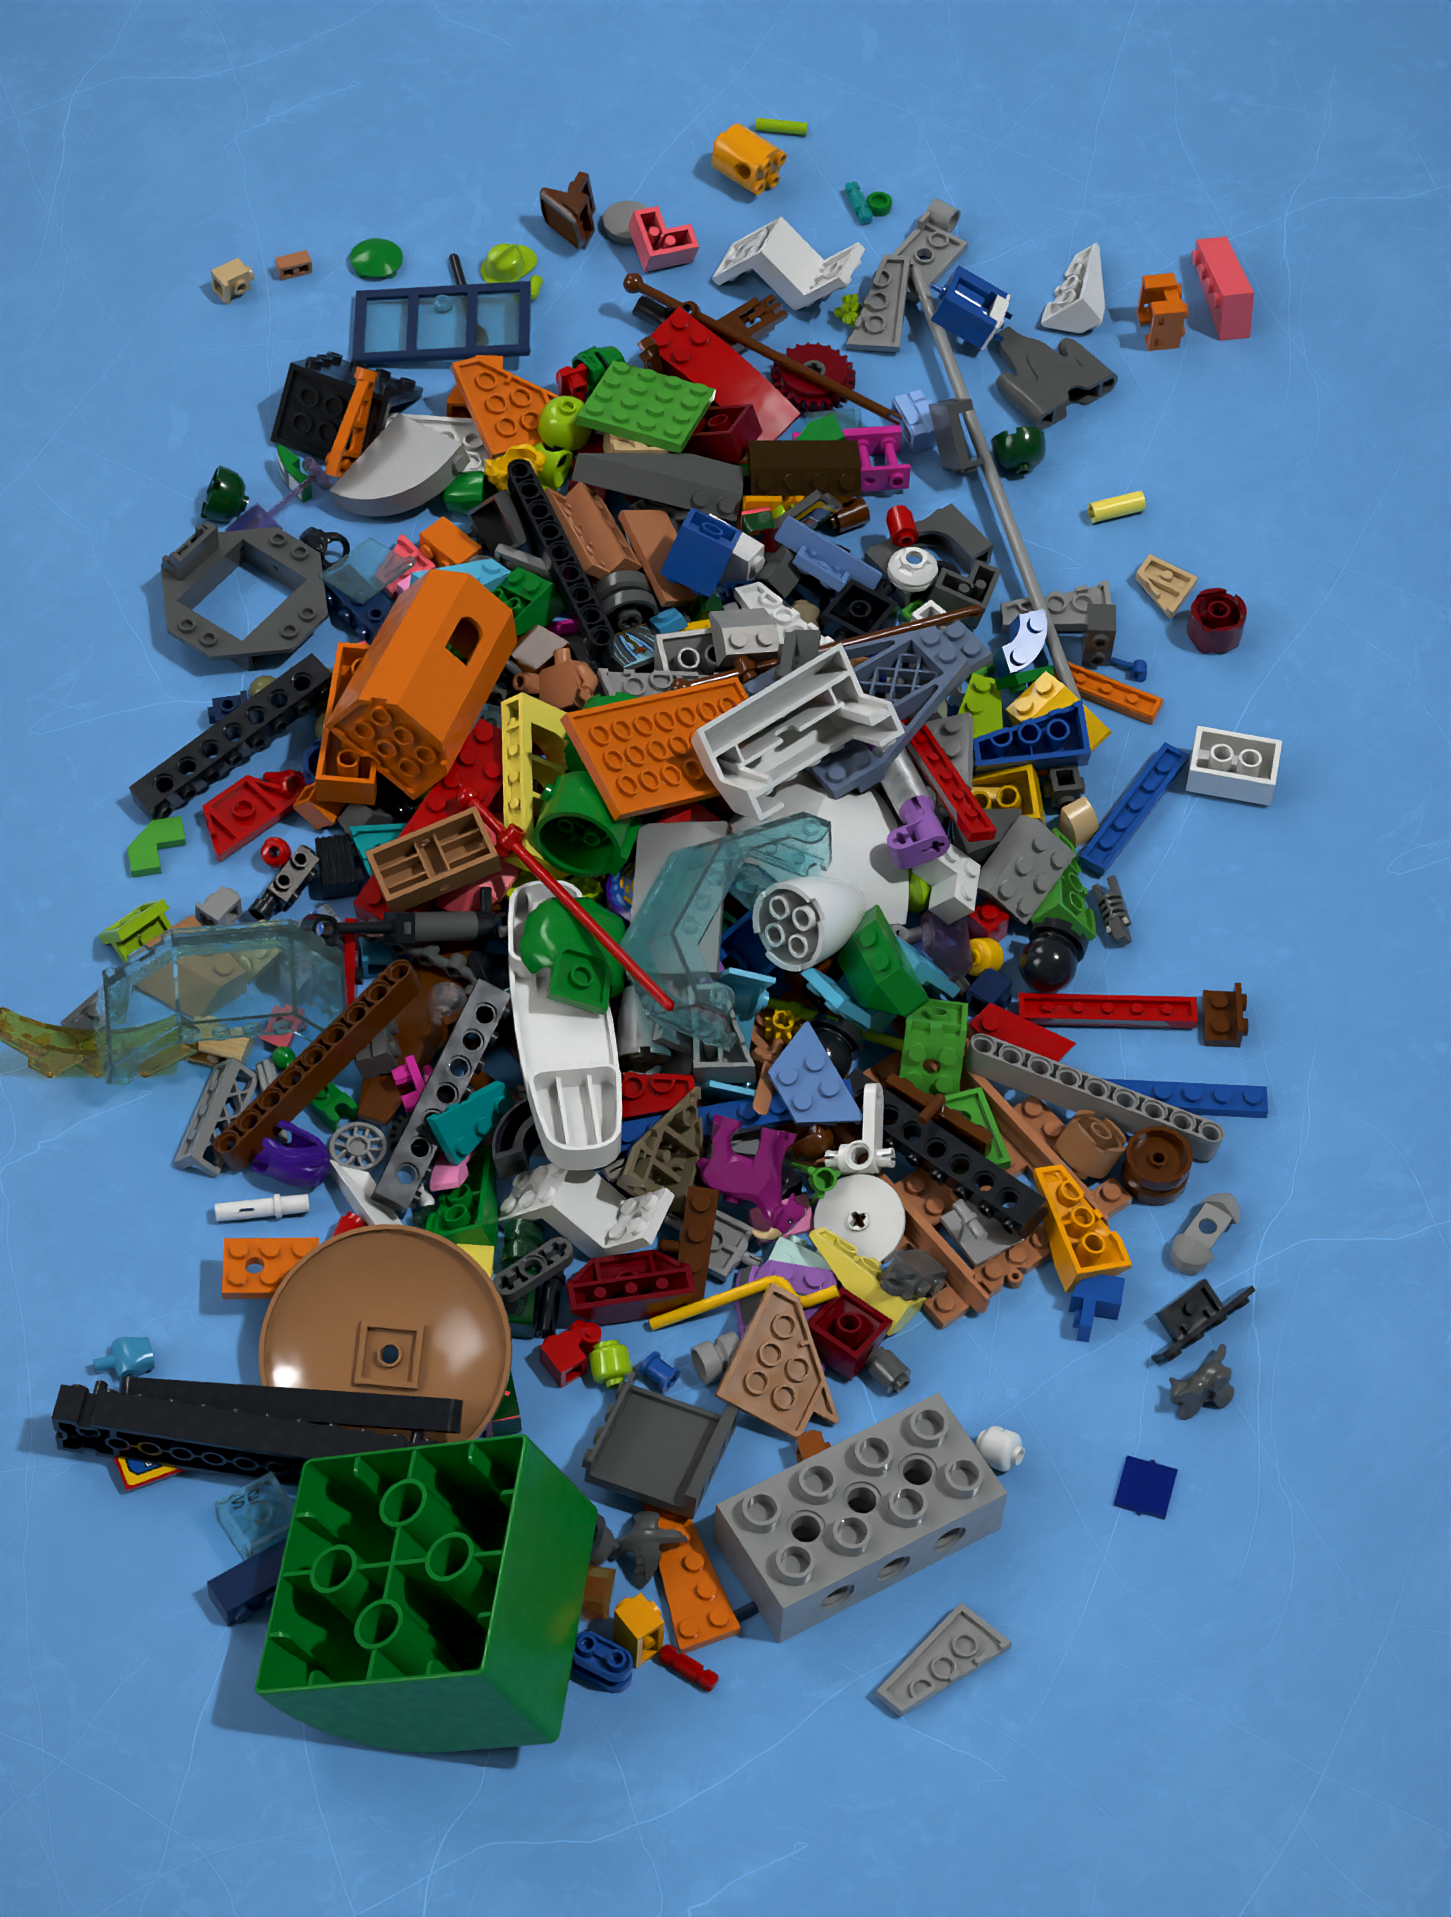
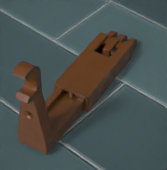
M772 294L761 301L754 297L717 321L757 341L775 330V325L784 321L788 317V313L786 310H781L782 305L776 302L777 299ZM759 317L761 321L752 325L754 323V320ZM748 321L752 325L749 328H747L745 325V323H747ZM709 329L719 338H721L725 343H727L731 348H733L736 352H739L740 350L745 348L744 346L734 342L733 340ZM651 336L643 338L637 343L642 350L639 357L644 363L643 369H651L656 373L666 375L664 374L660 358L659 345Z

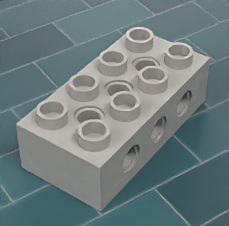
M938 1392L716 1504L713 1541L751 1601L756 1603L760 1615L778 1643H781L999 1530L1008 1493Z

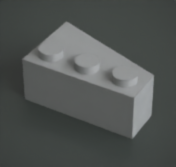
M693 985V1067L695 1084H703L710 1080L721 1083L756 1082L755 1064L747 1049L746 1041L738 1026L724 985Z

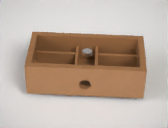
M476 806L365 851L369 866L390 912L405 911L502 870L498 853Z

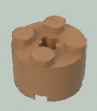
M1086 1109L1079 1110L1058 1137L1053 1146V1151L1072 1167V1172L1078 1178L1086 1179L1088 1176L1104 1178L1126 1150V1147H1124L1126 1137L1111 1120L1105 1117L1101 1121L1094 1117L1096 1112Z

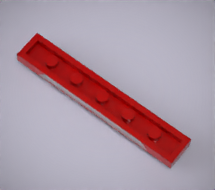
M913 719L901 720V722L907 726ZM924 723L905 748L967 841L993 840L997 829Z
M1018 993L1017 997L1018 1016L1037 1025L1196 1028L1198 1023L1196 997Z

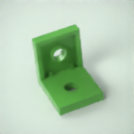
M929 999L928 1003L906 1017L899 1077L910 1080L916 1088L926 1094L936 1095L940 1093L946 1096L959 1092L967 1034L968 1003ZM927 1059H935L940 1063V1067L936 1070H928L924 1067L923 1063Z

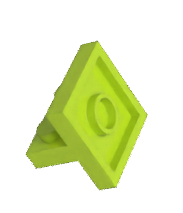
M164 899L145 902L98 934V937L103 945L111 943L125 966L128 967L143 944L173 927L164 914L170 908Z

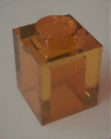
M589 1565L581 1615L585 1618L592 1620L600 1618L609 1619L615 1588L616 1569Z

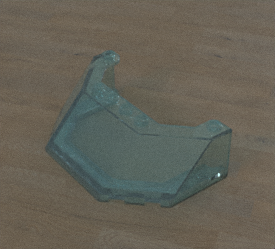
M802 811L749 826L672 851L669 854L619 944L675 1004L672 1011L664 1010L629 974L647 1020L730 1052L736 1041V1033L731 1032L730 1012L735 1004V994L729 986L711 979L698 946L747 857L801 877L808 876L809 869L814 866H820L821 870L826 872L832 862L831 821Z
M293 919L169 929L160 935L161 941L151 947L143 945L127 955V962L117 968L111 965L102 971L93 1029L106 1085H126L137 1076L141 1063L172 1044H193L198 1041H224L230 1038H254L262 1035H285L287 1033H296L312 1043L347 1008L343 950L337 946L333 948L325 944L324 938L311 930L305 932L300 928L299 923Z

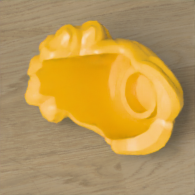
M531 444L511 446L502 457H497L496 460L486 459L484 461V472L487 475L488 481L496 486L498 492L506 489L509 495H511L507 486L508 464L514 459H525L530 462L538 477L539 473L543 471L546 460L545 454L537 451Z

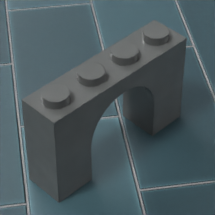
M952 503L942 509L935 510L932 515L915 522L919 536L908 547L941 550L950 555L968 574L976 559L986 564L991 563L993 544ZM891 537L878 545L871 546L865 552L864 558L865 563L882 573L879 582L882 579H888L884 586L890 581L887 568L891 556L896 551L907 548L894 545ZM896 587V591L890 598L899 603L898 606L903 609L918 598L922 601L926 600L927 589L920 592H910Z

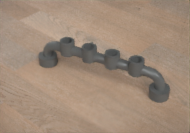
M370 918L368 922H383L378 918ZM364 934L363 938L368 942L383 943L389 946L391 951L396 954L403 955L406 953L417 958L418 962L424 966L430 967L434 965L443 969L452 978L462 977L467 979L471 985H467L464 988L460 997L462 1004L465 1005L473 986L477 982L472 969L466 966L468 961L465 956L453 953L449 959L439 955L440 948L434 942H424L423 946L420 947L413 943L384 942V934ZM339 935L333 943L326 946L336 951L343 950L345 935Z

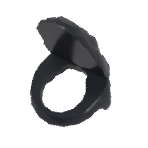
M309 527L299 536L301 542L320 553L322 570L330 573L332 570L341 568L349 558V542L343 535L337 532L325 533L322 529ZM333 541H339L343 547V554L339 560L330 563L324 558L328 544Z

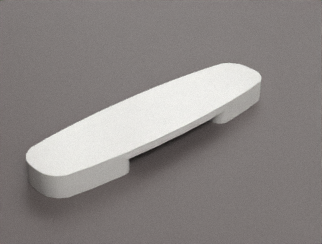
M557 880L573 898L583 897L581 891L573 884ZM541 881L529 882L514 890L510 896L508 913L511 1006L519 1061L528 1102L539 1139L549 1161L565 1170L596 1169L613 1162L621 1152V1072L619 1070L618 1051L610 1003L608 1002L607 1011L604 1015L546 999L550 969L544 967L535 974H531L522 962L519 943L524 934V925L528 914L536 909L541 902L555 896Z

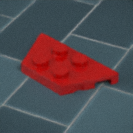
M246 775L202 806L203 815L216 859L221 862L295 809L292 806L301 792L297 791L293 798L287 799L282 794L277 793L280 789L278 784L266 783L259 778Z

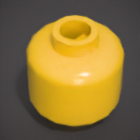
M992 938L971 939L963 945L960 951L962 968L971 976L979 977L988 968L998 971L1003 964V950L999 943Z

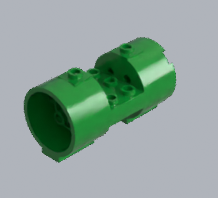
M616 692L615 696H601V694H597L586 701L582 710L638 697L622 692ZM566 732L563 739L567 740L563 752L565 753V760L570 773L562 776L558 775L552 785L547 783L540 795V799L543 800L539 811L541 814L533 834L534 844L545 861L564 873L578 877H598L609 873L616 877L629 858L643 819L633 816L614 820Z

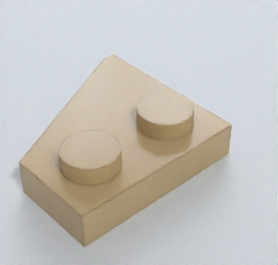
M1151 554L1148 555L1137 570L1135 577L1137 582L1170 619L1175 616L1198 581V577Z

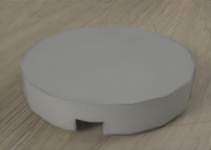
M629 200L617 202L609 206L603 216V229L607 232V236L620 244H634L628 228L633 211L648 207L642 203Z

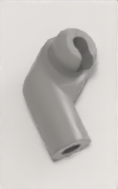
M898 923L890 924L894 934L908 944L926 939L922 926L906 929Z

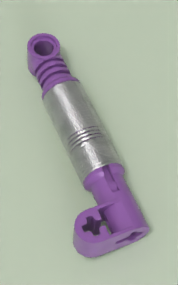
M863 742L877 758H881L890 748V746L878 747ZM904 748L884 772V780L880 781L900 820L906 824L891 831L886 839L892 863L899 869L913 868L944 855L950 847V840L934 812V801Z

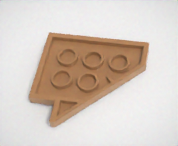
M771 1282L768 1284L714 1397L729 1405L738 1407L740 1411L795 1440L796 1436L804 1432L812 1414L833 1425L838 1423L839 1418L798 1296Z

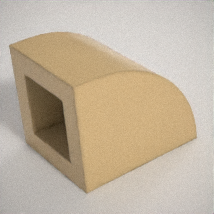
M1085 796L1061 808L1058 830L1074 844L1075 848L1091 840L1099 830L1095 811Z

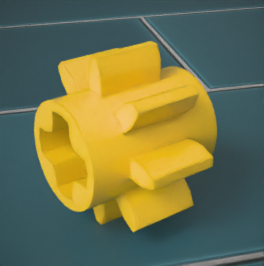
M776 1009L773 1018H765V1038H771L772 1041L780 1038L783 1040L784 1045H788L800 1029V1017L795 1018L791 1010L778 1011Z

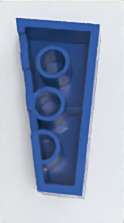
M1076 701L1065 708L1051 710L1043 716L1034 719L1029 718L1015 726L1004 727L974 738L973 775L1031 763L1036 771L1048 770L1051 766L1087 765L1091 749L1083 701Z

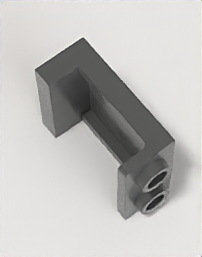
M951 398L928 404L942 468L952 469L953 473L960 471L968 473L978 470L977 465L984 464V458L968 456L959 413L974 409L972 399Z

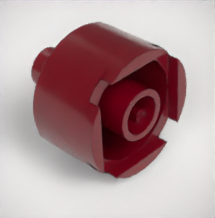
M1209 588L1201 591L1192 602L1187 623V634L1201 653L1225 652L1239 646L1245 625L1247 608L1242 598L1237 594L1234 597L1226 593V589Z

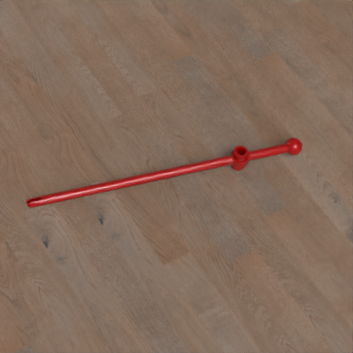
M470 785L461 787L457 791L456 801L463 808L477 807L483 822L498 837V843L495 846L497 853L505 858H509L514 853L664 1010L672 1011L675 1004L671 998L522 845L521 839L526 834L525 831L513 823L506 829L479 801V793L476 788Z

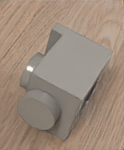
M221 886L215 894L212 893L206 898L204 905L200 902L195 905L196 919L205 929L220 938L242 915L241 897L235 890Z

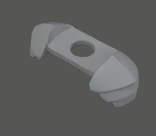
M1232 1193L1212 1194L1200 1202L1203 1205L1202 1209L1184 1234H1178L1174 1238L1170 1251L1171 1263L1180 1273L1193 1276L1198 1274L1199 1271H1203L1207 1264L1213 1260L1214 1256L1210 1250L1230 1222L1236 1225L1239 1224L1241 1211L1238 1201ZM1202 1221H1211L1215 1224L1216 1231L1212 1234H1205L1199 1229V1224Z

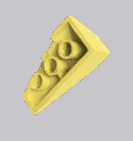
M825 1227L814 1229L808 1235L844 1288L893 1320L886 1335L890 1336L901 1331L923 1307L924 1301L930 1298L928 1296L905 1301L899 1295L892 1296L886 1293L880 1287L882 1283L881 1275L884 1272L880 1267L881 1262L875 1258L860 1257L856 1254L858 1250L854 1245Z

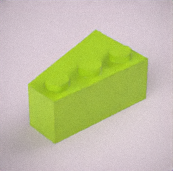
M975 673L972 674L958 714L969 712L974 718L973 739L1003 728L1001 690H997L995 679Z

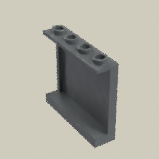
M631 1371L627 1381H621L615 1397L617 1400L616 1404L610 1403L604 1418L605 1426H599L593 1440L595 1446L593 1450L588 1448L582 1461V1467L586 1468L584 1481L694 1519L735 1431L739 1408L727 1404L722 1415L635 1386L636 1372Z

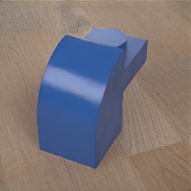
M1101 1274L1083 1279L1075 1286L1068 1311L1075 1313L1072 1327L1078 1328L1077 1341L1089 1343L1094 1316L1118 1320L1125 1278Z

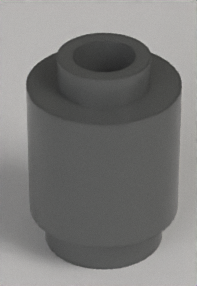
M878 1347L865 1360L864 1364L868 1368V1373L888 1393L895 1391L899 1393L909 1385L911 1370L891 1350Z

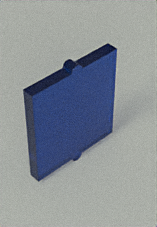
M1127 1455L1113 1506L1134 1511L1138 1516L1145 1514L1165 1520L1178 1469L1157 1464L1153 1459L1146 1461Z

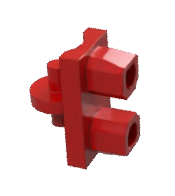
M584 363L579 364L574 369L570 366H565L557 371L555 380L558 384V396H573L578 399L586 398L588 384L586 382L587 368Z

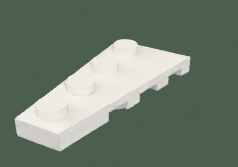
M760 581L734 588V598L742 609L765 608L777 625L780 644H784L785 632H792L793 630H819L812 622L809 624L804 622L800 618V613L794 608L785 607L783 599ZM821 635L820 646L835 642L831 637H823Z

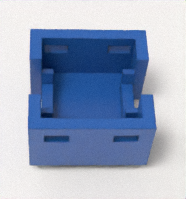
M752 908L721 935L719 961L721 962L732 955L743 970L769 976L779 967L765 955L767 950L760 939L759 933H754Z

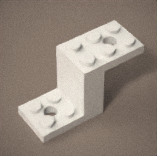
M779 217L732 243L714 273L712 280L719 286L727 281L733 282L743 272L749 273L754 270L794 311H797L804 306L806 308L810 307L821 297L823 299L827 298L837 289L842 290L847 287L852 280L851 274L861 264L860 258L865 248L857 242L824 260L782 217Z
M551 1163L516 1176L512 1184L514 1187L509 1197L501 1205L498 1224L507 1229L542 1218L591 1259L618 1255L652 1245L675 1195L667 1188L627 1199L592 1169L579 1171L565 1170Z

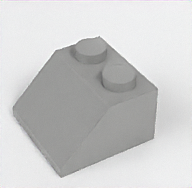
M765 608L710 611L708 613L718 667L733 666L734 660L742 655H747L755 663L774 659L778 656L780 642L777 625Z

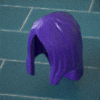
M279 1121L276 1126L291 1132V1142L280 1144L273 1139L265 1137L262 1142L265 1148L251 1160V1167L256 1173L271 1177L289 1186L306 1189L321 1185L329 1171L330 1160L327 1147L313 1134L298 1128L288 1121Z

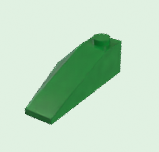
M492 1145L476 1148L477 1152L466 1163L469 1176L461 1186L441 1193L438 1198L440 1205L436 1212L430 1213L425 1230L440 1235L456 1245L494 1246V1253H496L498 1239L496 1173Z

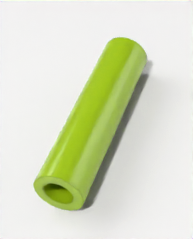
M757 117L755 130L806 135L808 123Z

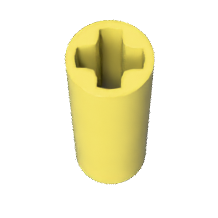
M1136 491L1091 502L1087 506L1088 515L1091 522L1096 523L1145 511V497L1141 491Z

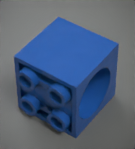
M691 508L677 534L660 574L664 575L671 583H681L689 587L696 595L711 598L743 531L695 508Z

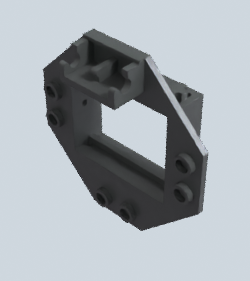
M205 521L202 526L198 524L195 527L196 532L175 552L173 551L169 556L165 555L162 558L161 572L168 634L210 660L230 659L247 671H250L266 655L292 653L328 618L320 553L278 527L218 532L215 525ZM245 561L294 592L241 641L192 609Z

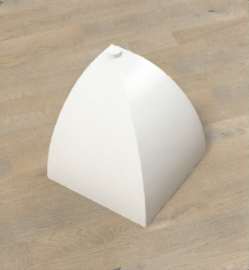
M805 770L797 772V776L794 779L773 787V791L766 795L782 801L785 806L776 812L774 818L760 822L735 813L728 822V825L732 827L733 836L746 865L725 875L726 892L754 906L759 894L774 883L805 876L836 878L854 885L864 893L867 900L866 911L877 904L880 906L889 924H906L909 900L908 869H899L893 865L886 840L889 833L897 829L898 825L883 798L872 787L862 793L855 788L835 800Z

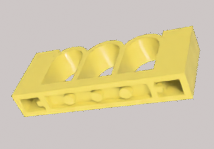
M521 692L501 702L504 827L507 829L513 823L522 828L526 833L521 839L522 845L556 880H560L570 876V874L554 868L545 861L534 844L533 815L539 818L541 814L539 811L543 800L540 799L541 794L533 791V779L545 787L547 783L552 785L558 775L566 774L564 771L568 767L565 753L563 752L567 740L563 739L566 730L560 721L566 712ZM532 742L542 749L546 760L532 754ZM514 853L509 858L504 857L505 862L531 872Z

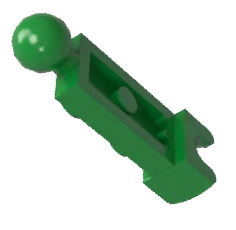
M288 1046L276 1048L271 1057L274 1066L284 1070L296 1059L295 1053ZM332 1082L308 1104L333 1133L340 1128L338 1126L339 1116H347L352 1121L358 1119V1105L346 1092L340 1091Z

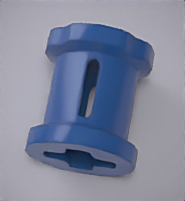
M654 1351L643 1361L638 1372L642 1376L647 1375L659 1385V1390L665 1393L676 1383L681 1370L677 1367L672 1368L660 1358L661 1354Z

